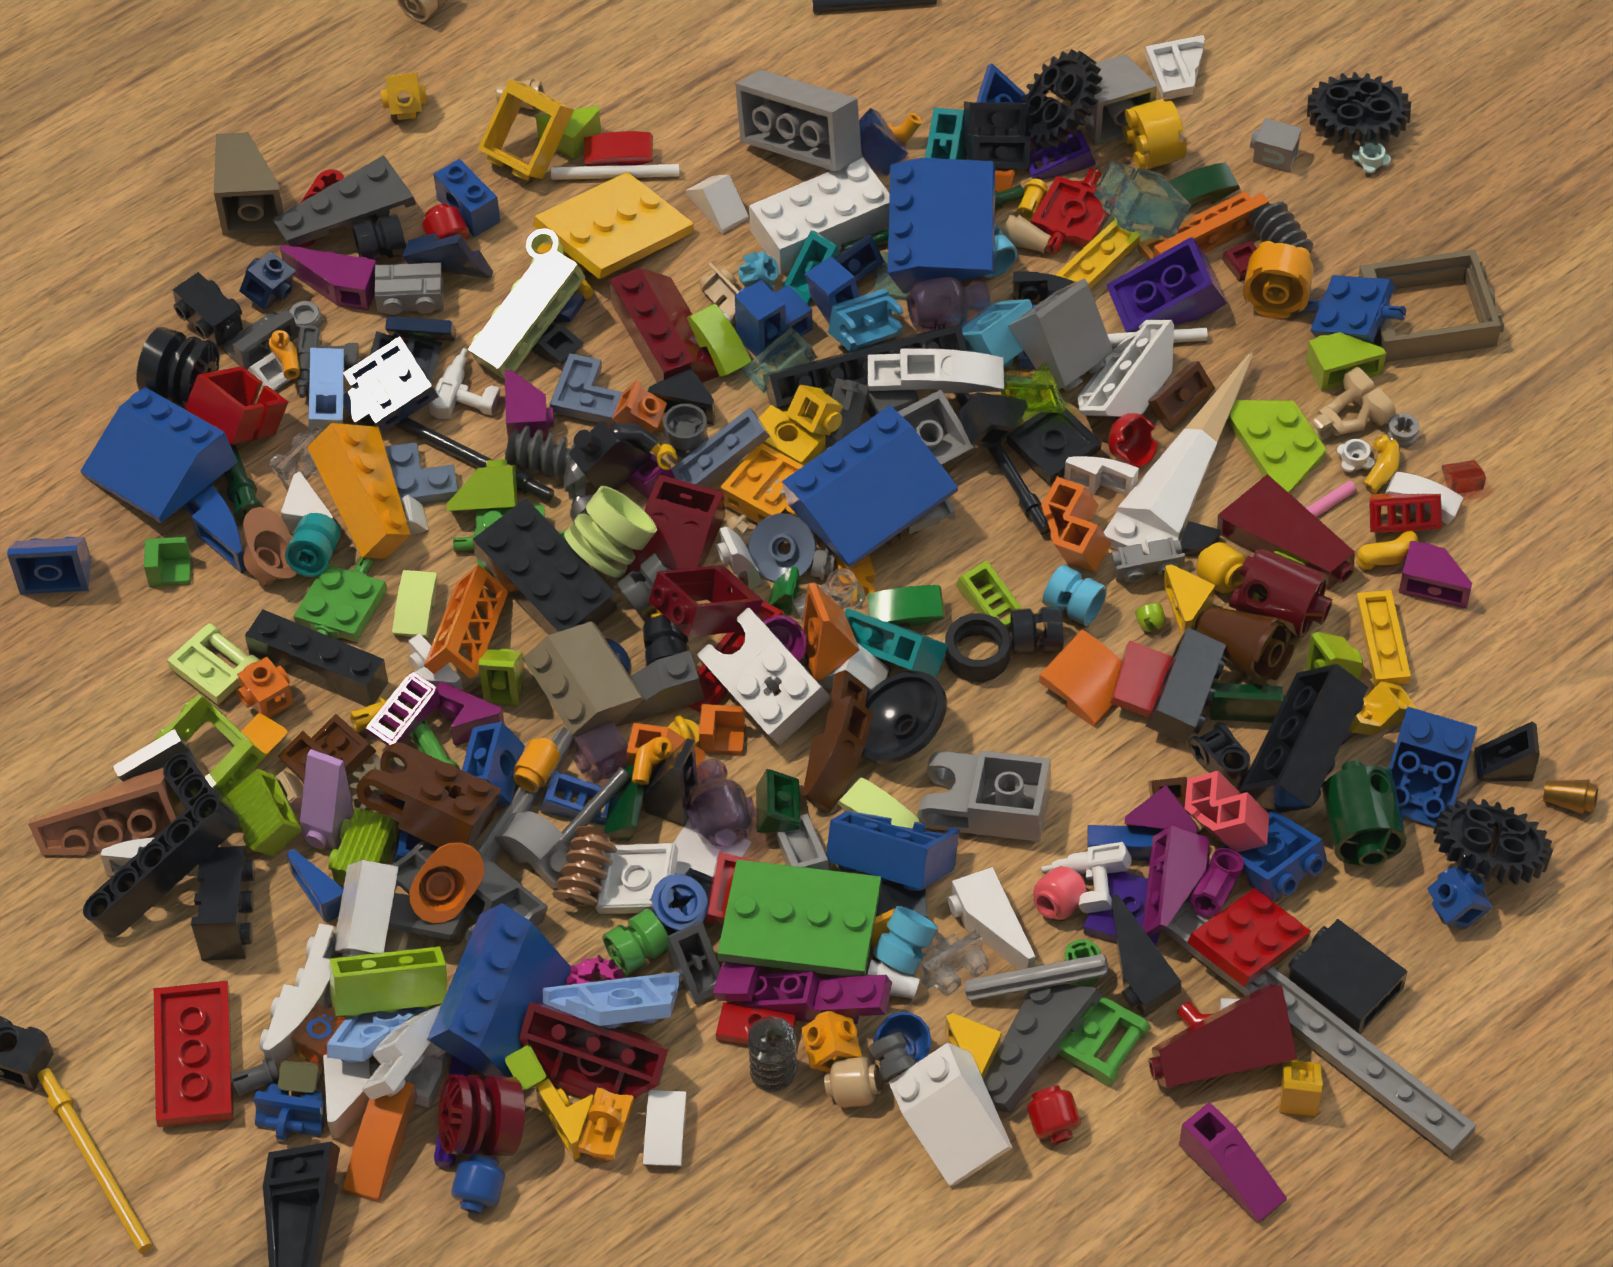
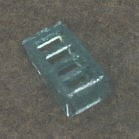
M790 327L754 358L751 363L747 364L742 371L764 393L766 392L763 378L757 373L758 370L762 369L767 374L812 362L817 356L813 348ZM793 348L797 351L794 354L790 352ZM782 355L787 358L784 363L779 359ZM771 362L778 367L774 371L768 366Z

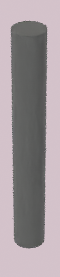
M620 767L561 832L564 836L560 840L567 847L570 845L571 840L577 837L575 829L578 826H587L630 779L631 776L623 768Z

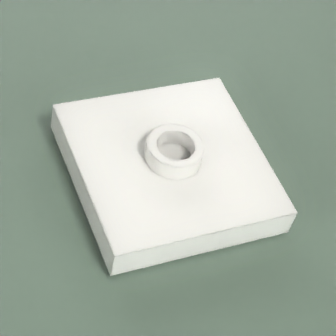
M675 843L614 845L617 848L616 853H605V856L611 859L613 863L610 867L603 866L602 870L608 874V877L605 880H600L603 891L598 893L597 900L599 903L595 907L599 914L640 913L645 909L653 912L650 898L654 887L664 877L675 874L678 847Z

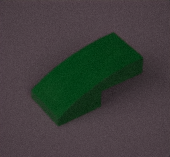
M1226 162L1193 170L1164 184L1180 213L1207 198L1213 204L1240 189Z

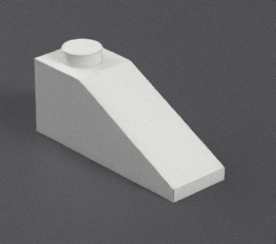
M993 867L953 880L952 894L948 897V904L952 915L955 918L960 917L965 929L1018 970L1035 967L1034 952Z

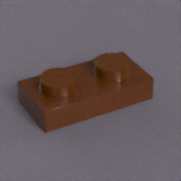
M1190 362L1150 398L1148 402L1163 427L1172 428L1208 396L1215 387L1200 362Z

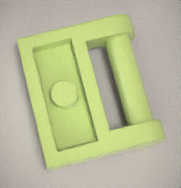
M207 624L168 658L167 662L170 669L219 705L240 686L237 674L243 671L249 664L258 662L260 659L254 655L248 656L220 635V629L213 624ZM205 647H215L238 666L233 669Z

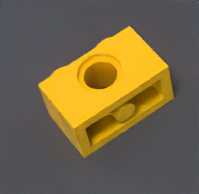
M770 405L759 417L770 435L763 444L803 466L826 451L825 435L810 432L786 415L787 411H781Z

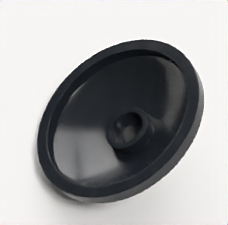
M907 671L883 680L869 691L865 707L874 714L861 756L872 763L891 764L908 759L924 749L939 731L946 714L947 698L941 684L933 676L925 672Z

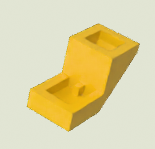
M1381 681L1363 699V708L1354 717L1349 729L1353 733L1371 736L1402 722L1407 706L1417 708L1401 685Z

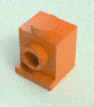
M636 380L621 394L611 420L616 423H638L651 434L655 430L660 432L663 429V418L666 414L664 410L667 402L641 388L642 383Z

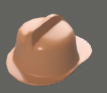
M257 507L251 509L245 515L243 522L247 541L243 555L246 569L259 580L262 586H268L278 579L286 580L293 578L297 573L289 567L285 559V550L291 540L290 532L285 522L278 514L268 508Z

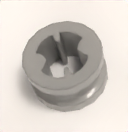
M1396 414L1389 422L1387 435L1390 440H1396L1399 447H1409L1418 438L1419 422L1410 414ZM1403 427L1401 432L1397 431L1398 428ZM1406 428L1409 429V433H1404Z

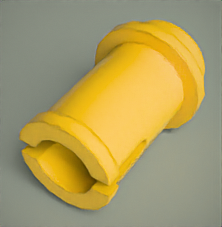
M1031 179L1030 182L1025 184L1023 188L1025 194L1016 210L1017 215H1021L1027 221L1032 220L1048 192L1047 184L1040 179Z

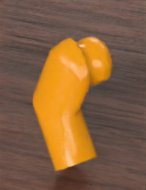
M909 113L900 126L893 127L891 123H881L877 128L878 139L885 145L906 143L921 125L922 119L915 113Z
M277 330L273 332L272 337L269 339V348L282 363L284 377L290 380L296 379L300 375L297 349L290 341L287 332Z

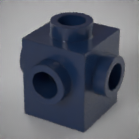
M270 251L263 258H255L249 264L239 291L261 309L266 310L278 299L283 301L289 296L294 287L291 282L296 270Z

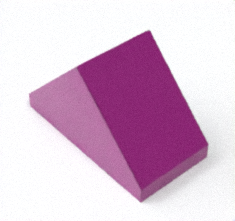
M1167 785L1125 816L1124 824L1166 829L1173 825L1197 833V824Z

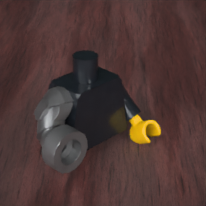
M601 421L590 432L585 429L577 432L574 437L575 447L569 454L572 459L568 462L564 474L565 492L568 491L569 500H573L570 510L572 521L574 522L578 514L589 515L585 506L593 495L587 496V480H590L597 490L600 486H607L618 490L652 456L650 451L656 455L658 465L664 470H669V464L662 457L669 454L677 460L678 458L673 446L669 444L659 445L657 443L658 439L635 422L616 423L613 425L606 421Z

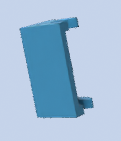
M886 289L875 291L832 305L828 333L847 350L853 351L902 335L903 326L893 317L892 311L894 314L899 315L903 314V309L899 303L888 295L889 292Z

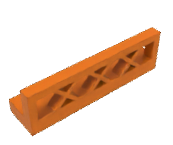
M1244 191L1138 243V251L1149 261L1186 239L1193 237L1201 250L1206 253L1254 229L1249 224L1250 214L1261 205L1269 204V200L1262 193L1251 198Z
M479 564L456 582L424 663V666L433 674L437 673L449 662L470 679L479 672V659L488 648L508 594L507 589ZM484 586L496 595L495 598L488 597ZM476 607H482L486 619H481ZM468 627L474 628L478 640H473ZM459 649H466L471 662L458 652Z

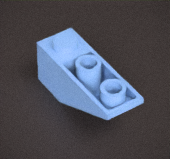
M310 348L308 438H317L331 423L343 424L344 349Z

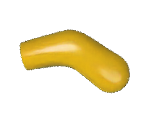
M1384 434L1373 442L1374 449L1378 451L1377 461L1363 482L1365 487L1374 494L1389 481L1399 466V444L1396 440H1390L1389 436Z
M1405 531L1395 540L1363 545L1357 551V564L1364 570H1370L1375 565L1400 564L1407 557L1410 542H1418V536L1413 531Z

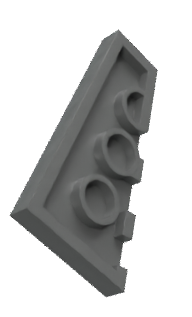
M383 155L272 220L286 243L294 247L329 235L331 229L340 226L349 228L352 227V224L359 223L358 220L375 214L377 217L390 214L389 209L405 205L407 208L416 205V201Z
M1061 984L1028 991L983 1080L997 1111L1012 1112L1039 1078L1037 1071L1048 1060H1053L1061 1050L1059 1043L1069 1031L1075 1033L1084 1021L1081 1017L1090 1005L1095 1007L1102 999V995L1097 988Z

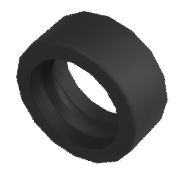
M971 613L959 617L950 625L945 635V643L948 644L945 660L949 669L962 679L971 682H985L994 679L1005 671L1010 661L1011 635L1006 625L996 617L985 613ZM982 635L991 638L998 644V652L984 660H973L964 657L957 650V644L966 637Z

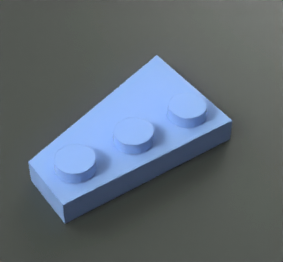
M413 1007L399 1009L391 1013L378 1011L362 1013L359 1016H347L327 1043V1058L341 1059L346 1063L364 1062L373 1056L371 1054L373 1050L395 1028L408 1019L434 1007Z

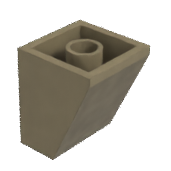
M248 132L216 134L214 197L222 234L279 232L272 219L284 213L280 187Z

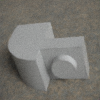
M534 812L517 813L493 838L516 864L529 862L551 889L557 888V880L560 877H564L561 874V868L564 864L568 863L566 861V854L570 851L560 840L564 835L552 823Z

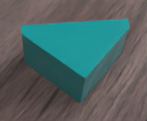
M811 230L782 288L789 285L806 304L812 303L814 300L810 295L805 273L830 256L832 258L839 255V246Z

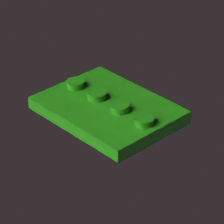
M737 859L718 948V961L797 971H814L815 973L846 977L865 976L882 885L881 876Z

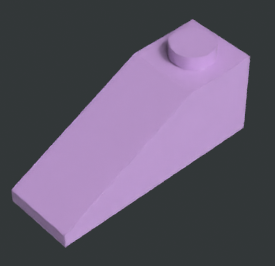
M310 749L307 754L300 815L303 837L308 844L317 849H338L342 842L340 839L342 823L344 819H350L354 811L343 760Z

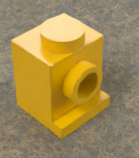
M799 385L786 415L814 434L830 436L831 432L836 431L842 423L840 412L843 405L825 394V391L821 388ZM809 399H810L809 405H808L806 411H804V410H805V407H806V405H807V403H808V401H809Z

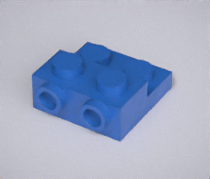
M1276 810L1269 813L1267 845L1238 852L1244 860L1242 872L1247 875L1249 885L1273 901L1281 895L1290 896L1297 889L1298 882L1309 874L1312 876L1318 875L1323 870L1327 861L1322 839Z

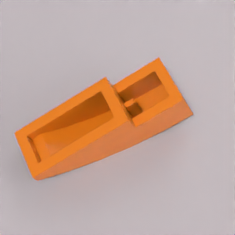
M406 1081L404 1087L392 1097L385 1095L374 1100L369 1098L349 1161L343 1192L376 1202L380 1201L405 1140L404 1129L417 1100L415 1083Z

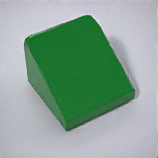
M792 566L774 582L768 604L784 611L785 614L791 615V612H793L799 592L798 567Z

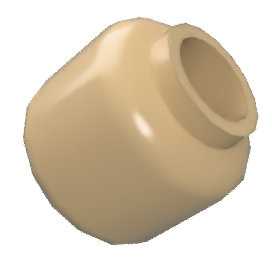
M867 1057L835 1061L832 1064L830 1074H826L824 1077L827 1096H833L836 1104L841 1108L872 1104L875 1101L876 1095L882 1092V1078L878 1065H873Z

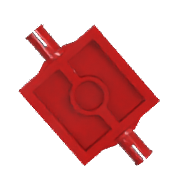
M1094 168L1089 169L1084 181H1071L1060 176H1056L1031 220L1033 225L1044 233L1051 235V239L1045 247L1049 254H1051L1052 250V255L1058 254L1063 242H1070L1085 247L1102 230L1116 204V196L1103 192L1095 186L1101 178L1099 170L1096 169L1094 173Z

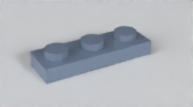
M748 408L671 468L673 475L676 479L706 487L767 440L770 435L757 414L751 408Z

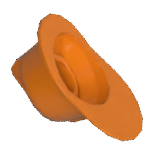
M449 843L439 847L428 858L413 880L409 890V900L413 911L422 920L431 923H445L455 918L479 887L484 877L485 864L480 853L472 846L464 843Z

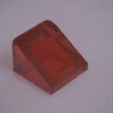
M1475 460L1442 465V471L1448 488L1457 494L1484 489L1486 475Z

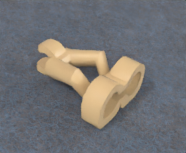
M1356 367L1344 376L1343 386L1345 392L1318 410V416L1313 420V426L1315 427L1313 430L1322 441L1332 433L1335 436H1339L1341 434L1364 431L1368 418L1376 425L1383 426L1396 415V408L1390 398L1379 387L1375 388L1374 382L1359 367ZM1352 401L1362 407L1357 419L1341 420L1337 415Z

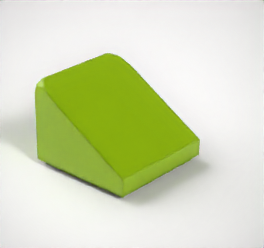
M527 1045L505 1058L513 1077H517L523 1090L535 1087V1085L546 1080V1074L531 1046Z

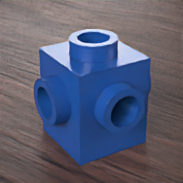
M1455 867L1447 869L1440 873L1437 877L1438 880L1427 888L1434 900L1432 901L1434 910L1448 925L1467 929L1493 909L1484 892V882L1478 875L1475 877L1471 876V871L1459 870Z

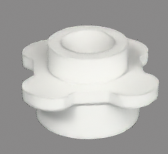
M1351 439L1345 444L1338 446L1337 454L1342 458L1341 468L1345 472H1353L1361 468L1365 470L1373 468L1374 459L1370 457V446L1365 441Z

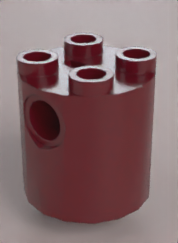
M1257 549L1253 557L1248 556L1240 572V575L1245 577L1241 588L1237 587L1235 589L1229 607L1236 609V611L1285 619L1293 623L1296 629L1295 637L1300 639L1307 634L1313 622L1323 625L1333 603V599L1324 596L1329 580L1328 574L1267 549Z

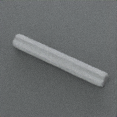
M1099 954L969 979L965 983V993L969 1001H977L1103 977L1108 974V962L1105 955Z

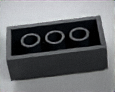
M527 498L523 499L473 538L476 557L548 635L587 622H593L597 626L617 610L615 592L572 549L562 535Z
M1338 664L1296 673L1239 792L1241 794L1248 792L1268 813L1273 810L1284 813L1311 808L1321 795L1320 788L1326 776L1335 766L1334 759L1340 746L1349 737V728L1354 717L1363 708V698L1369 687Z

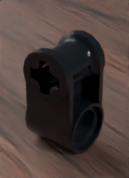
M1218 722L1213 726V730L1200 737H1191L1188 741L1189 748L1196 761L1204 766L1209 773L1219 771L1239 791L1249 772L1250 755L1235 739L1229 728L1224 723Z

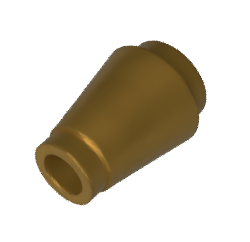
M1590 779L1547 780L1543 801L1583 815L1586 812L1594 813L1598 798V784L1590 783Z

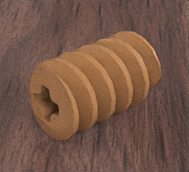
M578 826L575 829L577 837L573 838L570 843L572 850L566 854V861L568 863L564 864L561 868V874L564 877H560L557 880L556 886L559 890L554 891L552 895L558 901L571 906H597L599 901L590 894L591 892L601 893L603 891V887L596 883L595 880L607 879L608 874L601 870L600 866L610 867L612 865V860L604 854L616 853L617 848L609 843V836L604 832L589 826Z

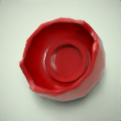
M1128 413L1123 415L1111 426L1109 432L1110 452L1120 462L1137 468L1144 467L1152 460L1158 450V443L1152 437V430L1155 429V426L1142 414Z

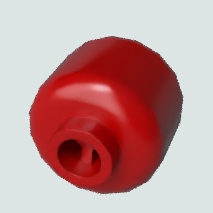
M444 203L430 208L425 213V219L422 223L425 235L437 233L439 238L443 239L461 234L465 241L468 238L469 228L457 207L448 206V204Z
M1059 1085L1033 1093L1031 1095L1033 1100L1027 1105V1112L1036 1137L1043 1140L1051 1139L1052 1145L1074 1138L1072 1131L1080 1126L1081 1117L1072 1093L1068 1090H1061Z

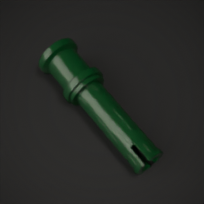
M236 444L231 445V448L238 463L224 473L228 481L226 493L228 499L235 505L234 515L236 521L243 524L245 515L251 509L257 507L264 508V506L256 497V484L247 477Z

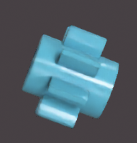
M766 251L744 255L745 263L739 266L738 270L741 283L747 287L762 280L770 289L774 288L772 280H775L779 274L778 264L775 259L767 256Z

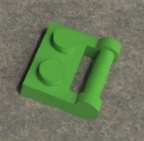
M1102 995V999L1095 1007L1090 1005L1081 1017L1084 1021L1075 1033L1069 1031L1059 1043L1061 1050L1057 1055L1091 1073L1102 1084L1112 1086L1119 1076L1117 1071L1138 1040L1146 1037L1151 1029V1025L1144 1018ZM1121 1024L1128 1030L1107 1061L1103 1062L1097 1056L1116 1028Z

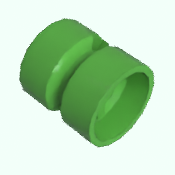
M645 909L628 920V927L620 924L602 936L604 946L610 958L614 959L620 969H623V973L626 976L644 966L645 958L654 960L668 951V935L659 919L649 909Z

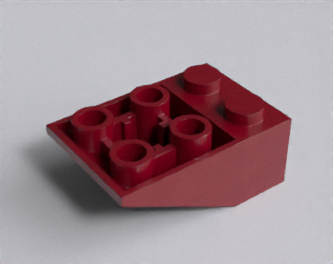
M659 475L645 507V512L655 523L657 531L642 550L633 549L635 559L631 564H628L625 576L631 571L637 573L641 571L640 564L654 553L663 560L670 570L703 567L725 518L724 492Z

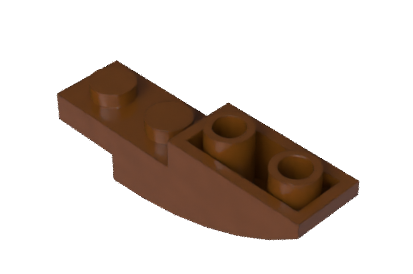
M846 670L835 673L824 733L813 736L802 793L803 798L825 814L832 811L851 780L864 750L874 714L865 707L868 687Z

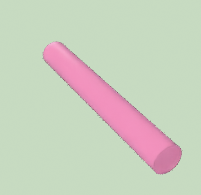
M1348 481L1306 509L1315 517H1318L1356 493V486L1352 481Z

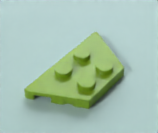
M1235 400L1227 423L1263 477L1268 474L1290 494L1298 483L1302 484L1306 480L1310 470L1316 468L1323 461L1327 449L1294 401Z

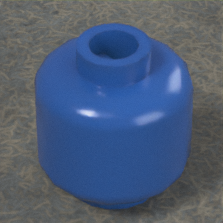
M470 1155L469 1160L459 1162L451 1195L456 1200L462 1202L460 1209L471 1213L483 1214L484 1208L497 1206L505 1179V1173L498 1167L499 1162L497 1160L479 1155Z

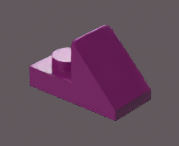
M440 682L438 685L440 705L437 706V711L446 719L454 721L451 725L454 745L469 742L474 727L497 722L504 723L503 709L446 683Z

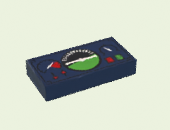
M404 317L386 318L385 329L391 336L409 338L412 333L432 340L455 341L456 328L451 320Z

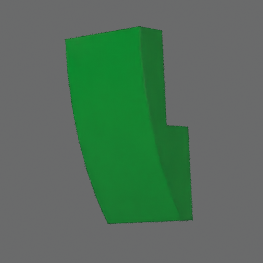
M939 585L909 586L867 594L869 616L894 625L908 622L912 627L945 619L942 589Z

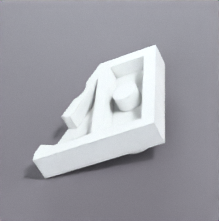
M1204 35L1145 46V57L1162 99L1167 98L1168 100L1193 95L1204 49Z

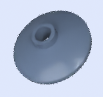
M786 513L774 514L763 519L753 530L749 541V553L757 571L772 581H776L792 566L798 567L799 577L804 575L811 567L816 551V541L810 527L799 517ZM784 542H788L791 546L790 552L786 555L781 552V545Z

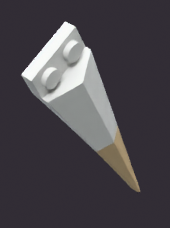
M1252 353L1244 358L1118 506L1116 514L1103 532L1110 541L1111 548L1117 550L1119 547L1142 544L1144 555L1150 554L1148 542L1171 537L1173 540H1180L1217 443L1251 365Z

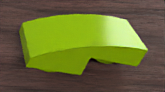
M711 304L687 317L699 347L707 346L720 377L726 376L752 362L734 327L716 304Z

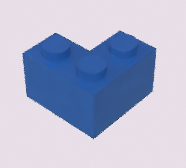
M760 280L752 286L743 288L734 296L736 332L743 345L760 362L813 330L812 309L789 285L773 292Z

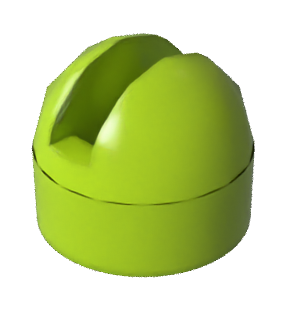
M1159 603L1147 604L1135 611L1137 622L1144 631L1154 632V626L1157 629H1161L1165 622L1164 611Z

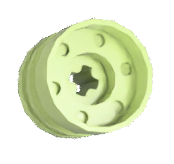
M600 486L585 506L589 515L578 514L574 520L575 524H571L568 527L564 536L572 549L594 568L609 576L621 577L627 569L626 564H631L635 559V554L631 548L642 550L656 533L657 527L649 515L631 499L610 487Z

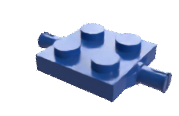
M1337 275L1332 276L1324 297L1321 300H1309L1305 309L1302 310L1303 313H1317L1310 330L1315 338L1321 335L1341 332L1365 342L1374 341L1378 328L1386 319L1404 320V316H1406V308L1404 306H1390V298L1395 288L1390 279Z

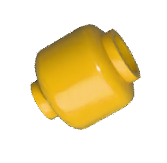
M1223 542L1214 543L1199 554L1197 575L1199 578L1214 584L1215 590L1218 592L1229 593L1242 586L1245 577L1241 576L1240 572L1246 557Z

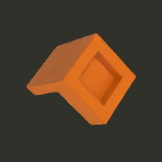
M702 704L699 728L700 749L710 754L741 755L743 753L745 736V708L743 706Z

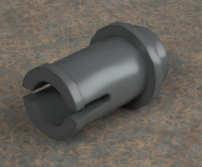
M265 1058L262 1060L263 1064L231 1075L239 1097L270 1084H276L279 1081L280 1072L274 1059L267 1062Z

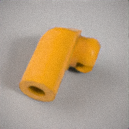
M654 738L637 750L631 780L633 783L640 785L649 784L652 767L665 760L673 750L672 742L668 738Z

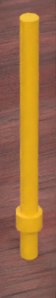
M43 1069L38 1073L37 1077L48 1095L47 1102L55 1115H60L138 1252H147L152 1248V1243L74 1111V1101L68 1091L60 1087L51 1069Z

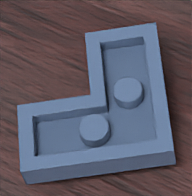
M569 353L549 405L553 407L556 414L598 423L606 421L615 425V422L611 419L623 392L595 386L602 370L601 360Z
M417 442L385 446L400 499L409 495L421 504L450 501L457 493L454 465L421 469Z

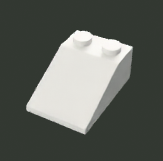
M947 1042L889 1081L902 1115L949 1186L954 1187L1013 1148L971 1052Z

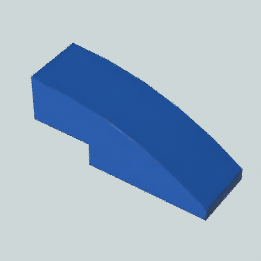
M210 484L183 505L184 509L192 515L196 536L242 574L247 569L244 565V552L234 517L224 499L215 487Z

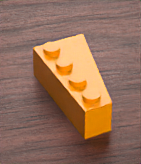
M331 423L307 449L361 557L386 559L411 534L379 427Z

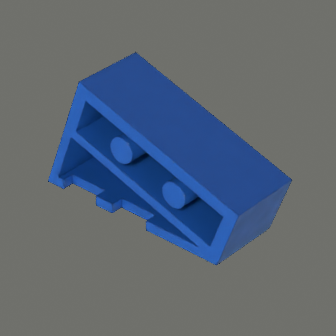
M846 811L830 820L826 857L828 862L838 864V867L842 870L861 871L873 876H881L882 881L891 880L901 883L905 889L911 891H921L954 870L960 829L948 828L946 834L925 831L926 824L914 822L913 828L895 826L891 824L892 818Z

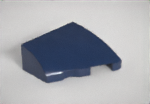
M437 233L410 239L402 255L408 264L441 263L442 272L490 278L493 274V270L480 250L472 252L461 234L440 239Z

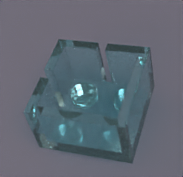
M1110 161L1094 192L1095 197L1103 204V210L1112 214L1118 220L1117 225L1129 232L1140 230L1154 238H1159L1160 235L1169 238L1175 236L1191 207V204L1161 173L1138 168L1136 171L1133 166Z

